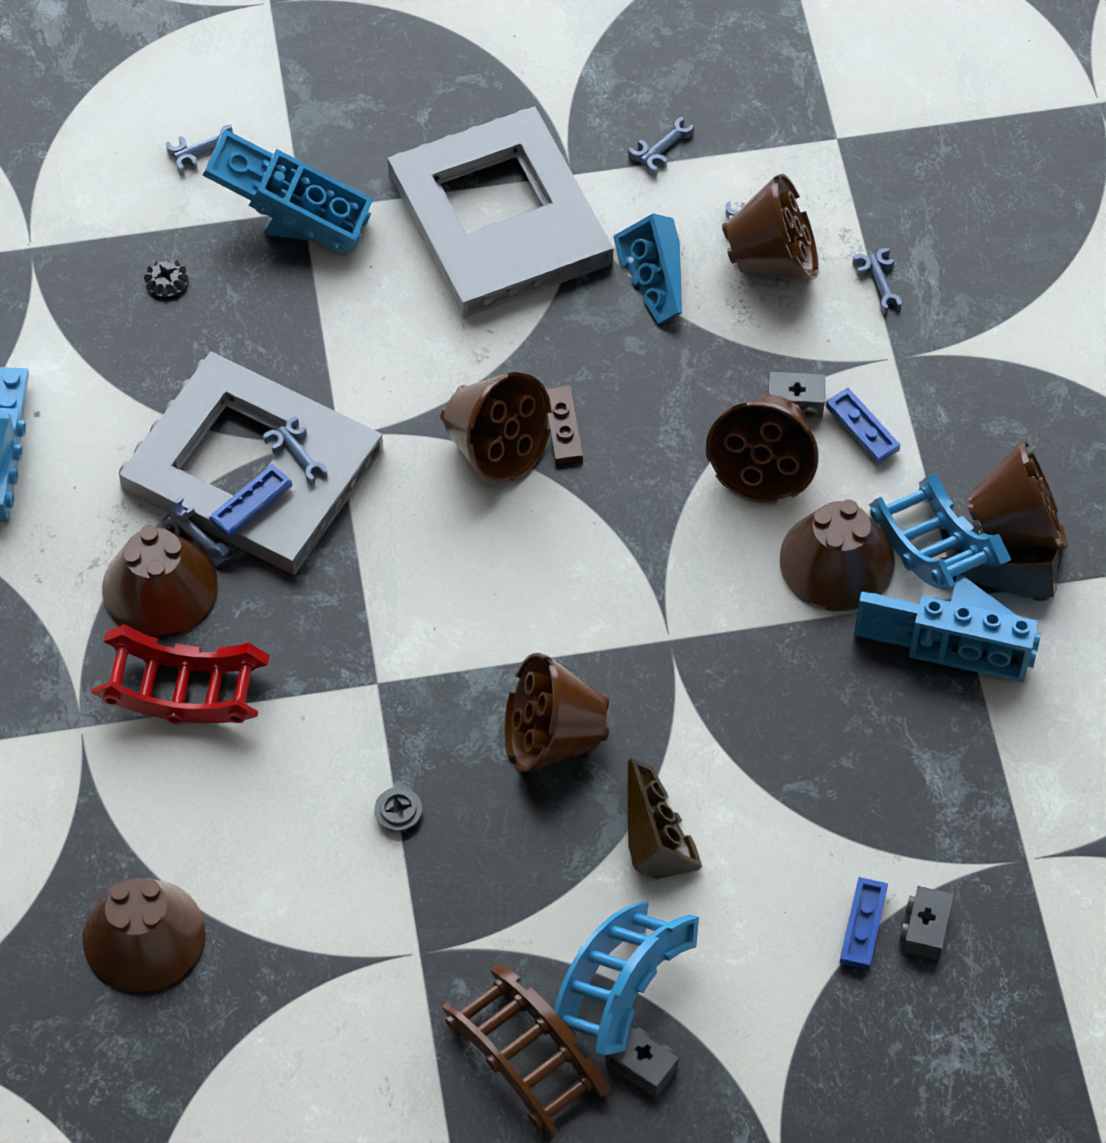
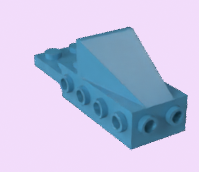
M226 129L222 132L202 175L249 199L250 203L248 206L254 208L262 215L269 216L270 218L263 231L264 234L318 241L328 246L332 251L340 252L346 255L351 247H357L362 237V233L359 231L361 227L366 226L371 216L368 210L373 198L278 149L272 154Z
M0 367V522H8L10 509L14 507L15 497L13 489L14 484L17 485L18 483L17 464L22 458L21 439L26 433V422L22 420L29 379L28 368Z
M957 575L951 601L922 595L920 604H916L907 600L881 596L876 593L861 592L854 630L855 636L909 647V657L1022 683H1024L1027 668L1034 667L1041 633H1036L1037 620L1017 616L963 575Z

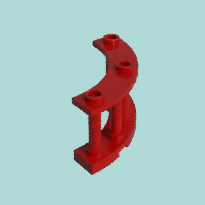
M125 624L105 632L103 642L114 647L116 651L111 677L108 683L92 689V694L102 698L104 703L118 705L141 714L166 719L173 724H181L182 722L243 723L245 720L258 717V711L245 704L251 671L267 666L270 655L250 642L235 646L217 647L216 652L209 653L202 652V649L196 646L175 643L174 648L159 645L157 644V638L143 634ZM128 654L143 659L146 663L139 693L121 686ZM160 664L179 670L172 701L151 697L157 666ZM239 671L234 700L217 703L223 675L227 672ZM190 672H211L205 704L184 703Z

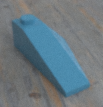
M652 213L613 235L620 263L624 268L628 269L634 286H638L644 295L643 300L657 323L663 324L682 314L680 241L674 218Z

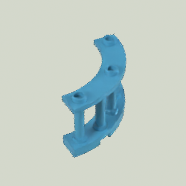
M937 473L921 480L918 483L920 486L919 491L887 505L882 496L869 504L872 520L880 525L891 545L901 557L904 567L908 571L912 570L920 579L932 587L947 589L955 585L952 577L981 564L996 567L1011 560L999 534L988 535L983 533L977 535L976 528L964 516L958 518L951 509L954 508V503L944 489ZM922 501L928 502L935 513V517L901 531L891 515ZM937 528H945L951 536L920 551L910 542V540ZM955 547L964 550V552L946 560H943V558L940 560L931 559Z
M645 901L629 905L611 915L579 948L561 985L554 1011L573 1034L578 1031L596 1037V1053L608 1055L626 1051L629 1029L635 1010L631 1007L638 992L644 993L649 983L658 973L656 967L664 960L670 961L680 953L696 948L699 917L687 915L666 922L647 916L648 902ZM646 928L655 931L648 936L641 934L646 932ZM623 942L639 946L628 960L609 955ZM600 965L621 972L610 991L590 985ZM584 996L606 1003L600 1025L578 1018Z

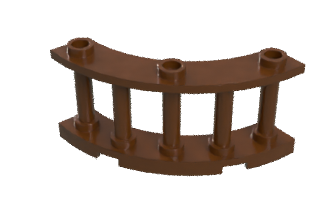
M498 963L490 970L495 978L493 986L460 1011L445 1003L441 1006L447 1015L444 1020L453 1033L456 1034L458 1032L486 1056L487 1064L495 1073L500 1072L529 1110L528 1118L533 1126L539 1131L543 1129L554 1135L558 1131L550 1118L585 1091H592L603 1097L612 1089L592 1058L589 1056L584 1059L574 1045L579 1040L551 1006L532 987L525 990L518 983L521 981V978L508 967ZM501 995L503 997L508 996L513 1000L478 1027L469 1020ZM520 1010L522 1012L527 1011L535 1019V1025L499 1051L486 1036ZM542 1034L545 1036L549 1035L557 1044L558 1052L522 1079L508 1060ZM564 1062H570L579 1075L577 1077L578 1081L545 1107H542L530 1089Z

